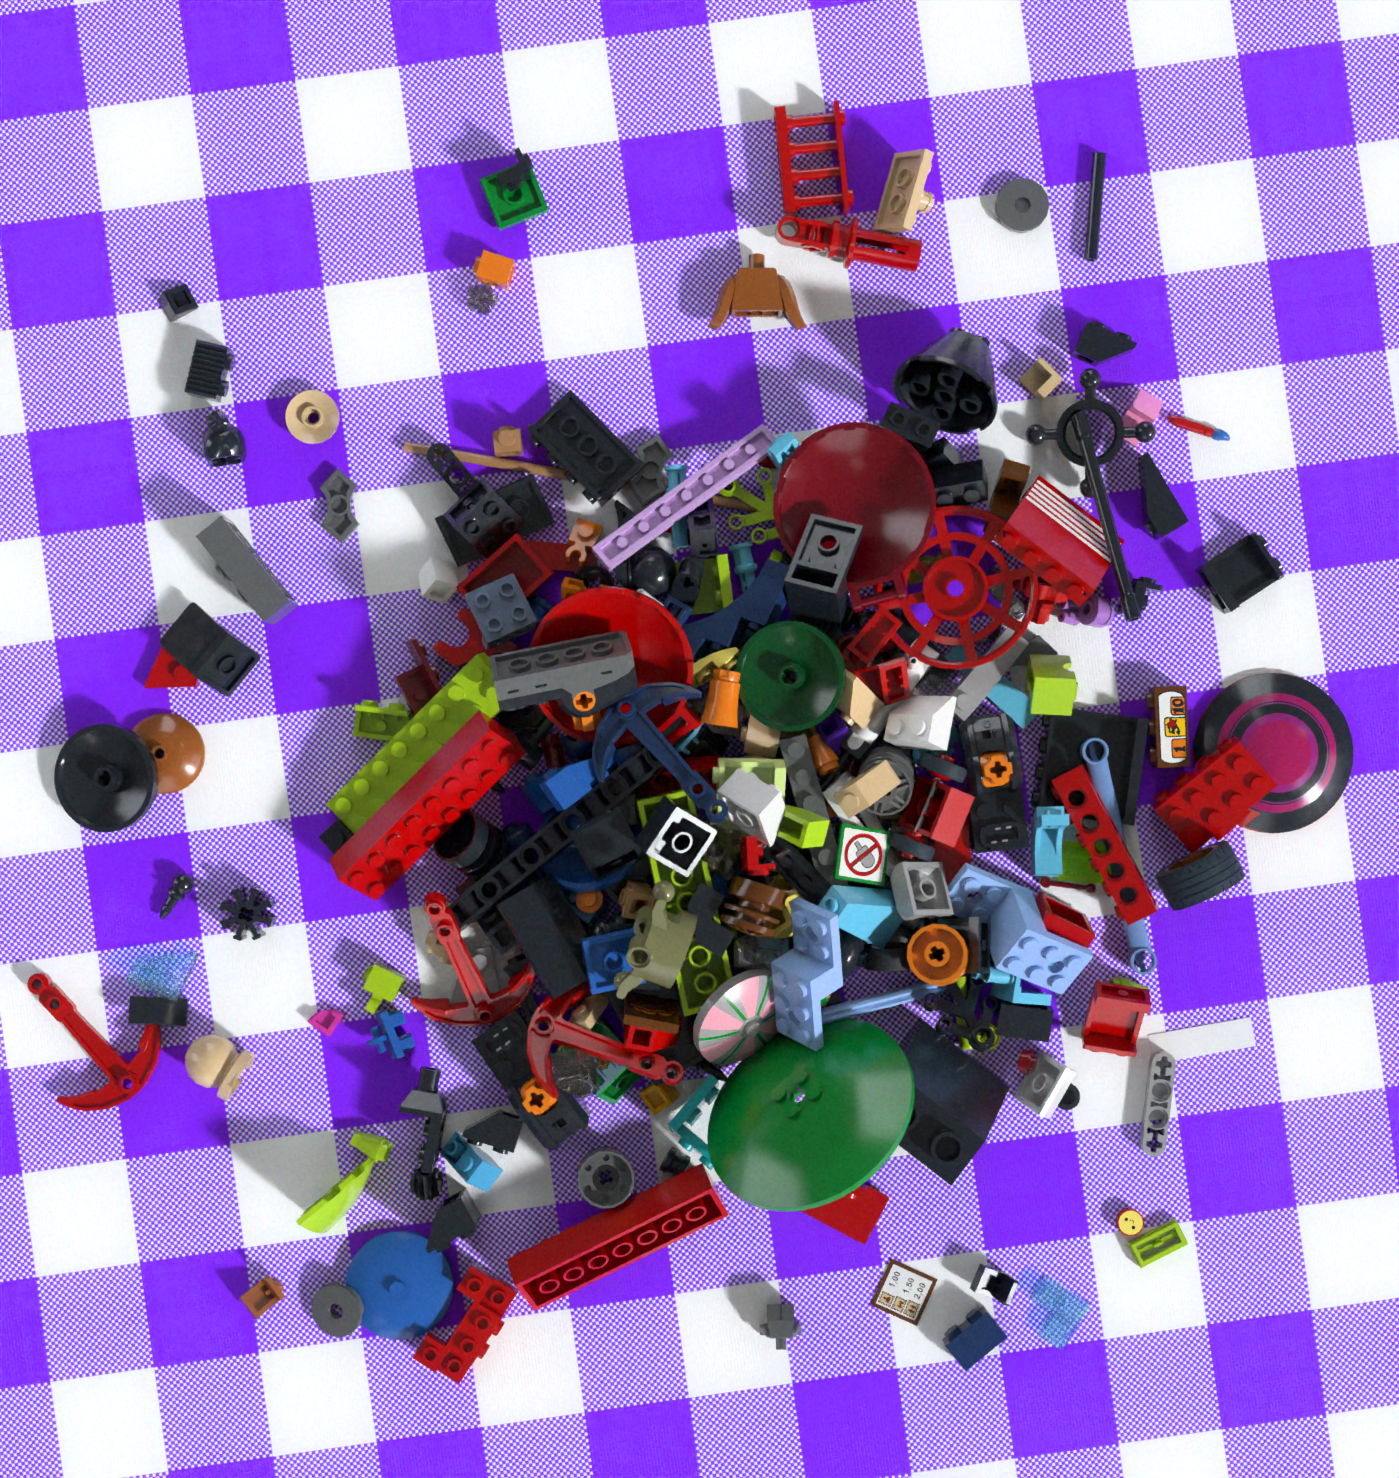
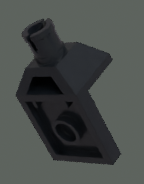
M421 1066L419 1082L399 1106L398 1112L428 1117L423 1130V1136L427 1137V1141L420 1148L418 1163L422 1164L421 1172L432 1174L439 1160L448 1104L442 1090H438L439 1077L442 1070Z

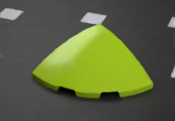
M368 1157L333 1185L326 1194L300 1215L296 1220L298 1225L315 1233L328 1232L355 1204L369 1179L375 1161Z

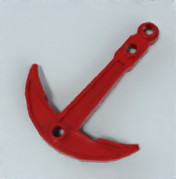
M439 892L427 894L424 899V911L430 916L432 928L439 942L446 949L467 1001L450 1004L448 998L426 999L412 997L410 1003L425 1016L453 1026H482L501 1020L517 1009L530 992L534 980V969L528 963L521 972L508 981V987L491 993L461 937V929L452 910L446 907L445 896Z
M36 973L30 976L27 983L29 991L39 995V1002L57 1021L64 1024L110 1079V1082L98 1091L94 1089L79 1095L57 1096L56 1102L76 1110L94 1111L110 1109L137 1095L147 1085L158 1065L162 1045L160 1026L146 1025L138 1044V1048L141 1050L129 1063L77 1011L76 1005L59 986L52 985V979L48 974ZM36 979H39L42 983L40 989L34 986ZM54 999H57L60 1003L58 1009L52 1006ZM126 1078L132 1081L131 1088H127L124 1085Z
M588 980L554 1000H551L548 996L536 1009L531 1019L527 1033V1058L538 1084L553 1099L557 1098L559 1094L552 1075L551 1057H548L552 1043L626 1066L629 1071L654 1080L662 1079L667 1085H677L682 1080L684 1069L679 1062H667L663 1056L625 1048V1045L562 1019L569 1006L574 1008L585 996L591 993ZM540 1025H546L548 1027V1030L541 1031L538 1027ZM644 1062L649 1063L651 1068L644 1069L641 1064ZM674 1072L677 1077L670 1079L667 1073Z

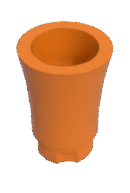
M714 669L713 679L710 680L708 697L700 723L738 728L739 672Z

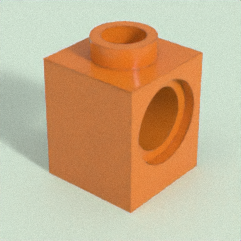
M483 250L482 256H477L473 272L476 273L475 276L478 282L508 291L516 263L514 259Z

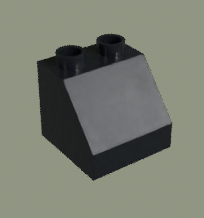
M920 1017L899 1045L909 1061L915 1089L910 1122L899 1146L949 1185H952L986 1141L1010 1087L947 1037L939 1034L933 1026Z

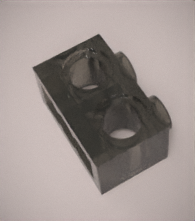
M577 1048L550 1054L555 1087L565 1091L567 1094L574 1095L575 1098L591 1096L592 1091L600 1090L594 1057Z

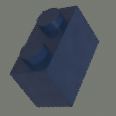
M984 1305L980 1309L974 1308L966 1315V1320L959 1326L953 1325L944 1334L946 1337L942 1339L945 1347L965 1371L1007 1338L1005 1331Z

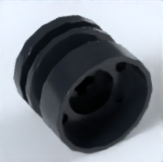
M468 810L434 843V850L436 856L445 863L456 867L471 878L481 879L503 861L507 851V839L505 833L498 827Z

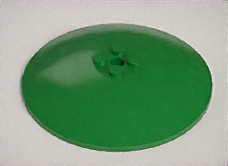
M846 1018L822 1025L824 1046L818 1051H814L778 1032L765 1046L755 1054L742 1060L728 1076V1080L723 1084L714 1102L707 1135L708 1151L714 1170L724 1185L734 1195L746 1203L761 1209L781 1212L802 1211L816 1208L844 1197L868 1181L880 1170L896 1150L906 1132L913 1111L915 1097L914 1079L909 1061L900 1046L885 1031L866 1021L854 1018ZM805 1094V1097L800 1102H795L798 1096Z

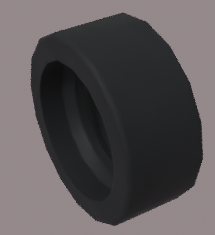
M888 942L883 949L870 943L866 944L864 951L868 953L863 967L867 970L882 972L909 970L910 966L907 960V946L909 943Z

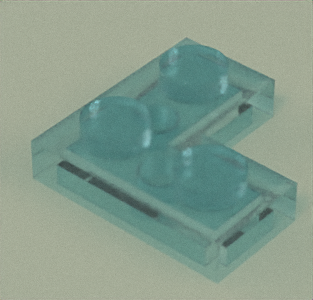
M1043 1274L1029 1296L1031 1300L1051 1312L1038 1335L1062 1351L1089 1309L1090 1304Z

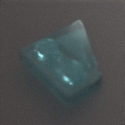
M189 951L188 954L178 955L167 953L156 957L151 955L137 956L125 981L128 984L177 1002L199 955L197 952Z

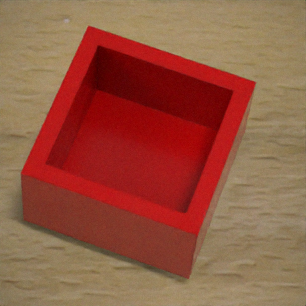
M1039 892L1035 901L1047 932L1088 948L1095 937V933L1086 914Z

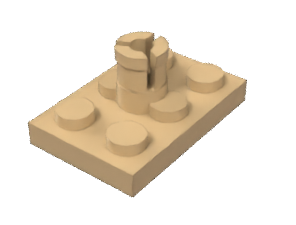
M919 149L894 154L873 231L883 233L911 231L912 226L916 222L917 210L923 214L931 210L935 201L933 197L935 196L931 192L924 191V185L932 167L931 161L934 152L928 149Z

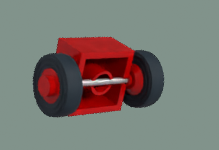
M928 753L921 754L918 766L928 770L934 777L931 780L918 775L910 802L905 807L898 825L911 830L910 833L912 835L890 831L889 846L900 850L898 855L913 861L915 857L931 861L935 849L926 845L921 838L917 837L922 835L955 847L975 798L943 784L944 781L948 780L963 783L966 777L967 770L954 764L955 759L940 753L938 757Z

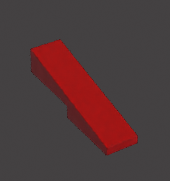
M881 606L842 654L845 669L852 672L868 667L903 623Z

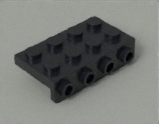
M571 390L533 426L529 424L526 427L530 433L527 438L537 448L542 445L548 451L545 456L555 467L560 464L566 470L563 475L574 486L579 483L585 489L582 494L592 505L597 502L603 507L645 467L629 448Z

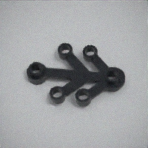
M971 975L967 979L969 990L966 999L956 982L946 985L945 987L954 1003L939 998L935 993H928L923 998L922 1006L925 1010L934 1011L938 1009L963 1018L968 1026L953 1023L949 1017L943 1016L935 1024V1029L939 1034L947 1035L952 1033L966 1038L970 1046L980 1052L987 1051L993 1046L995 1036L990 1025L993 1013L999 1005L998 1000L994 996H986L980 1003L981 1010L983 1011L980 1022H978L974 1015L980 989L985 984L983 979H978L980 985H976L973 983ZM927 999L934 1000L935 1005H929ZM986 1001H990L993 1004V1008L987 1007ZM940 1022H945L948 1025V1029H943ZM977 1035H980L984 1038L983 1043L978 1041V1039L976 1038Z

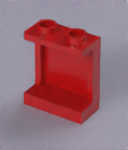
M1095 981L1081 1030L1083 1049L1092 1052L1116 1054L1122 1057H1136V1041L1144 1014H1149L1151 1009L1149 989Z

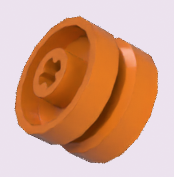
M931 924L922 927L912 936L907 946V960L910 969L921 981L932 986H946L955 983L964 975L968 967V947L965 940L955 929L944 924ZM936 951L944 953L941 961L934 959Z

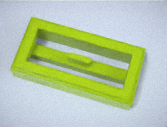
M1174 1218L1128 1241L1127 1244L1138 1266L1143 1268L1188 1245V1242L1177 1220ZM1173 1228L1175 1229L1174 1231H1172V1232H1170V1233H1168V1234H1166V1235H1164V1236H1162V1237H1160V1238H1158V1239H1156V1240H1154V1241H1152V1242H1150V1243H1148V1244H1146V1245H1144V1246H1142V1247H1140V1248H1138V1249L1136 1248L1137 1246H1139V1245H1141V1244H1143V1243H1145V1242H1147V1241H1149V1240H1151V1239H1153V1238H1155V1237H1157V1236H1159V1235H1161V1234H1163V1233H1165V1232H1167V1231H1169V1230H1171V1229H1173ZM1177 1236L1179 1237L1180 1240L1144 1258H1141L1140 1255L1164 1244L1165 1242Z

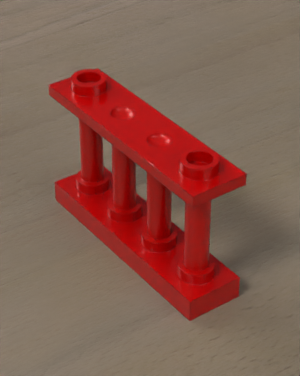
M833 101L832 113L791 117V114L786 115L785 106L774 107V125L784 217H796V211H800V208L842 204L843 215L848 214L850 206L854 205L853 189H848L842 136V126L846 125L845 110L839 107V101ZM834 125L835 140L794 144V141H789L788 131H792V128ZM836 151L838 166L797 170L791 167V158H794L796 154ZM839 177L840 193L799 197V194L794 195L793 184H798V181Z

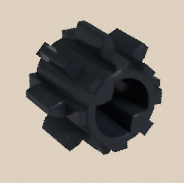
M421 1165L419 1168H415L414 1173L411 1174L410 1190L411 1193H415L416 1198H420L422 1201H430L438 1197L439 1192L442 1191L443 1174L438 1173L437 1167L432 1174L421 1172Z

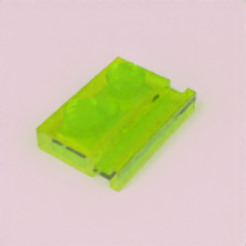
M1062 841L1063 874L1058 876L1059 880L1101 884L1104 881L1100 872L1095 873L1088 860L1091 858L1087 847L1082 849L1079 842ZM1095 844L1099 851L1106 852L1105 845Z

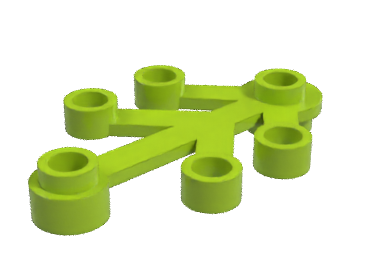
M762 468L757 472V480L762 484L765 501L741 488L737 479L732 482L733 488L731 490L723 488L719 491L724 497H737L760 511L743 516L740 514L731 515L728 524L732 530L740 531L746 526L774 520V487L772 483L774 475L770 469ZM764 472L770 474V478L767 481L760 479L761 474ZM735 518H740L742 521L739 527L732 525V521ZM776 527L768 530L755 528L751 533V539L757 545H762L767 540L779 538ZM763 532V540H755V534Z

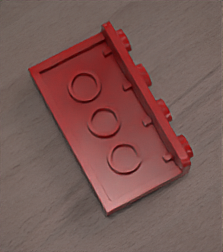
M1236 736L1231 739H1224L1217 746L1218 750L1211 756H1203L1196 763V768L1190 773L1184 772L1174 781L1175 785L1169 790L1163 789L1153 798L1152 807L1154 811L1191 853L1197 851L1278 786Z

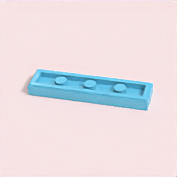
M963 645L954 646L944 656L948 661H967ZM976 650L977 658L981 657L982 655ZM970 668L959 669L958 671L964 676ZM1004 675L986 696L1003 713L1013 718V722L1022 730L1038 715L1030 713L1032 701Z

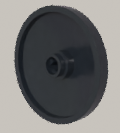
M97 724L79 730L67 740L57 757L54 770V784L60 804L76 823L92 831L114 832L133 826L148 813L158 790V768L152 751L139 735L120 725Z

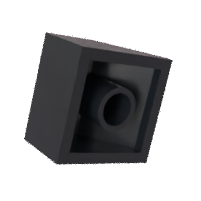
M664 796L634 843L645 854L688 878L719 831L685 807Z

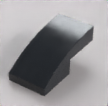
M130 996L128 1023L130 1025L187 1027L189 1000L168 997Z

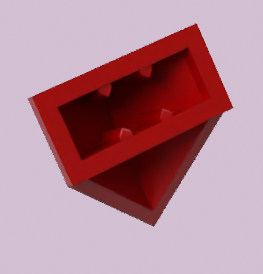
M904 657L851 672L885 706L911 698Z

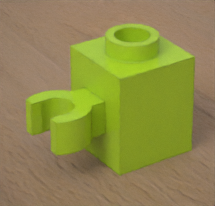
M380 962L375 963L373 967L369 965L362 978L365 981L363 989L373 994L365 1010L375 1014L383 999L392 1003L396 999L407 975Z

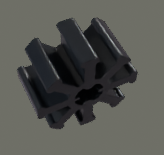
M258 886L250 888L249 899H247L244 892V887L237 888L231 891V894L234 895L238 905L231 903L230 900L221 902L220 910L235 913V917L220 921L224 930L232 927V924L238 922V930L236 935L233 936V939L238 941L247 938L248 928H250L253 935V940L265 936L266 932H263L259 922L266 924L267 927H271L276 924L277 917L262 914V910L276 906L275 899L273 897L266 899L264 903L259 905L258 900L261 892L264 891L263 888ZM252 909L254 915L245 918L243 912Z

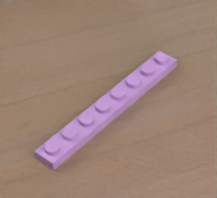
M764 424L760 425L593 546L592 552L604 567L611 571L768 456L766 451L771 447L775 437Z

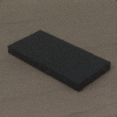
M533 473L495 490L525 521V525L516 532L523 537L555 523ZM443 514L435 518L457 567L483 556L451 525Z

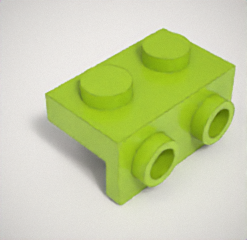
M362 699V704L354 705L356 713L353 736L390 741L410 721L411 711L405 710L404 704L389 703L388 707L378 706V701Z

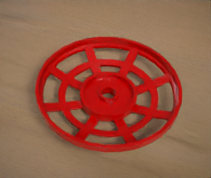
M969 506L936 508L934 521L937 536L928 539L920 555L910 566L902 571L906 587L911 569L925 577L923 591L909 594L908 599L900 601L898 598L876 604L875 607L877 611L881 606L886 610L902 607L907 620L920 633V636L912 647L905 643L897 633L891 639L909 656L916 657L918 661L926 665L941 669L959 670L974 668L989 663L1003 655L1017 643L1026 631L1037 603V573L1027 566L1010 570L1003 555L991 544L998 530H1001L1006 524L1001 518L985 510ZM945 516H970L990 524L982 537L965 532L948 533ZM950 541H966L977 546L969 558L954 556ZM940 544L943 559L937 561L932 567L918 560L925 551ZM986 551L996 560L1001 568V573L986 576L983 569L978 565ZM1029 577V601L1022 621H1019L1007 614L1013 597V581ZM954 581L960 582L964 587L963 593L959 596L950 595L948 593L950 583ZM882 583L873 585L874 594L882 592ZM1004 583V600L1001 608L998 609L986 602L989 591L988 587ZM926 602L929 609L934 613L926 627L914 616L910 605ZM980 611L994 619L981 631L975 634L971 633L968 619L974 617ZM943 620L958 622L961 637H945L936 634L935 631ZM1001 623L1015 631L998 649L977 658L974 642L990 635ZM930 640L944 645H963L967 661H942L921 653Z

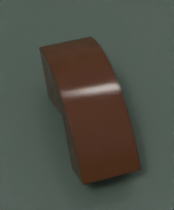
M1004 458L987 512L1007 523L1019 505L1020 497L1028 480L1029 465ZM986 521L984 522L982 532L986 531L990 523Z

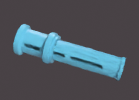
M688 465L664 466L668 474L666 493L686 480ZM686 515L671 526L672 548L689 547Z
M752 541L728 547L729 551H732L736 566L733 570L736 575H739L743 593L756 579L755 571L758 568L757 563L753 561L751 553Z

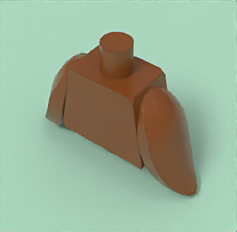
M759 253L749 255V268H738L737 274L730 276L723 283L713 317L707 326L718 330L726 322L731 312V317H782V313H784L787 321L794 329L800 330L807 327L800 314L797 299L790 282L784 276L777 274L776 268H765V255Z

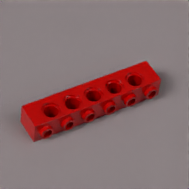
M1081 764L1052 779L1051 791L1057 801L1062 800L1066 808L1064 814H1069V824L1074 823L1079 832L1076 834V838L1082 849L1087 847L1091 858L1088 860L1094 872H1100L1104 879L1101 885L1108 897L1113 896L1117 904L1114 906V910L1120 921L1125 920L1127 925H1130L1157 912L1159 906L1084 765ZM1079 790L1084 794L1085 800L1082 804H1075L1071 801L1070 794L1072 791ZM1087 814L1095 816L1097 826L1094 828L1086 827L1083 823V817ZM1106 839L1110 843V850L1107 852L1099 851L1095 845L1096 840ZM1111 863L1120 864L1123 868V873L1120 876H1113L1108 870V865ZM1131 887L1134 889L1136 897L1132 900L1124 899L1121 895V889Z

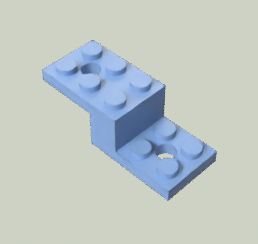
M797 897L790 901L794 949L771 962L777 1031L814 1051H818L824 1046L820 1000L843 986L838 915Z

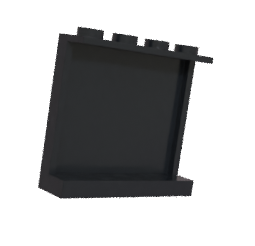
M1072 709V716L1043 715L1042 726H1045L1044 737H1040L1038 744V753H1042L1041 763L1036 764L1034 779L1038 780L1037 790H1033L1031 795V806H1034V811L1036 807L1064 806L1062 800L1057 801L1050 788L1053 785L1051 780L1081 764L1084 765L1088 773L1086 762L1080 755V747L1089 738H1099L1106 742L1109 748L1107 761L1121 822L1124 825L1134 826L1149 719ZM1094 741L1095 753L1099 760L1104 753L1103 746L1098 741ZM1087 744L1085 749L1086 756L1092 761ZM1074 790L1070 794V799L1075 804H1082L1085 800L1084 794L1079 790ZM1091 814L1083 817V819L1097 821L1096 817Z

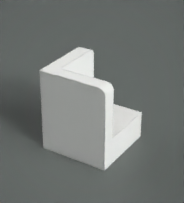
M431 556L418 572L421 594L424 598L446 604L457 590V575L455 566L451 562Z

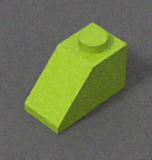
M785 805L786 809L777 836L800 848L823 846L830 820L810 810Z

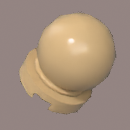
M217 1034L204 1035L189 1046L185 1054V1066L188 1076L196 1084L206 1088L217 1087V1097L227 1101L243 1082L239 1076L245 1067L251 1068L256 1055L247 1050L238 1054L235 1045L225 1037Z

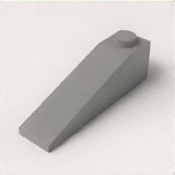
M1007 627L982 656L998 649L1015 631ZM1022 636L1014 646L1000 657L989 663L970 668L946 695L957 698L953 719L957 723L964 722L1028 646L1029 643Z

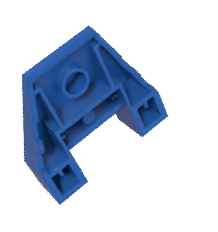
M635 743L615 749L608 763L605 778L609 775L608 772L616 766L623 764L641 749L642 745ZM593 757L558 768L555 766L539 774L535 771L523 780L525 785L519 788V790L537 815L546 813L552 807H555L557 811L565 810L592 789L591 786L598 781L594 770Z

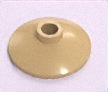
M307 390L297 394L289 402L285 420L290 433L296 439L307 444H318L328 440L335 433L339 425L340 415L336 403L329 395L318 390ZM312 414L319 416V420L316 423L310 422Z

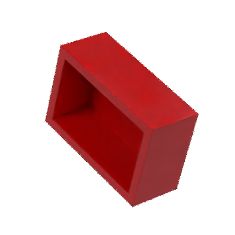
M516 533L456 588L465 597L466 593L509 574H514L528 600L556 574L521 534Z

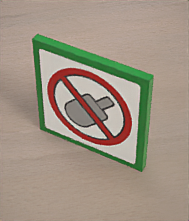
M840 823L833 878L884 886L891 832Z

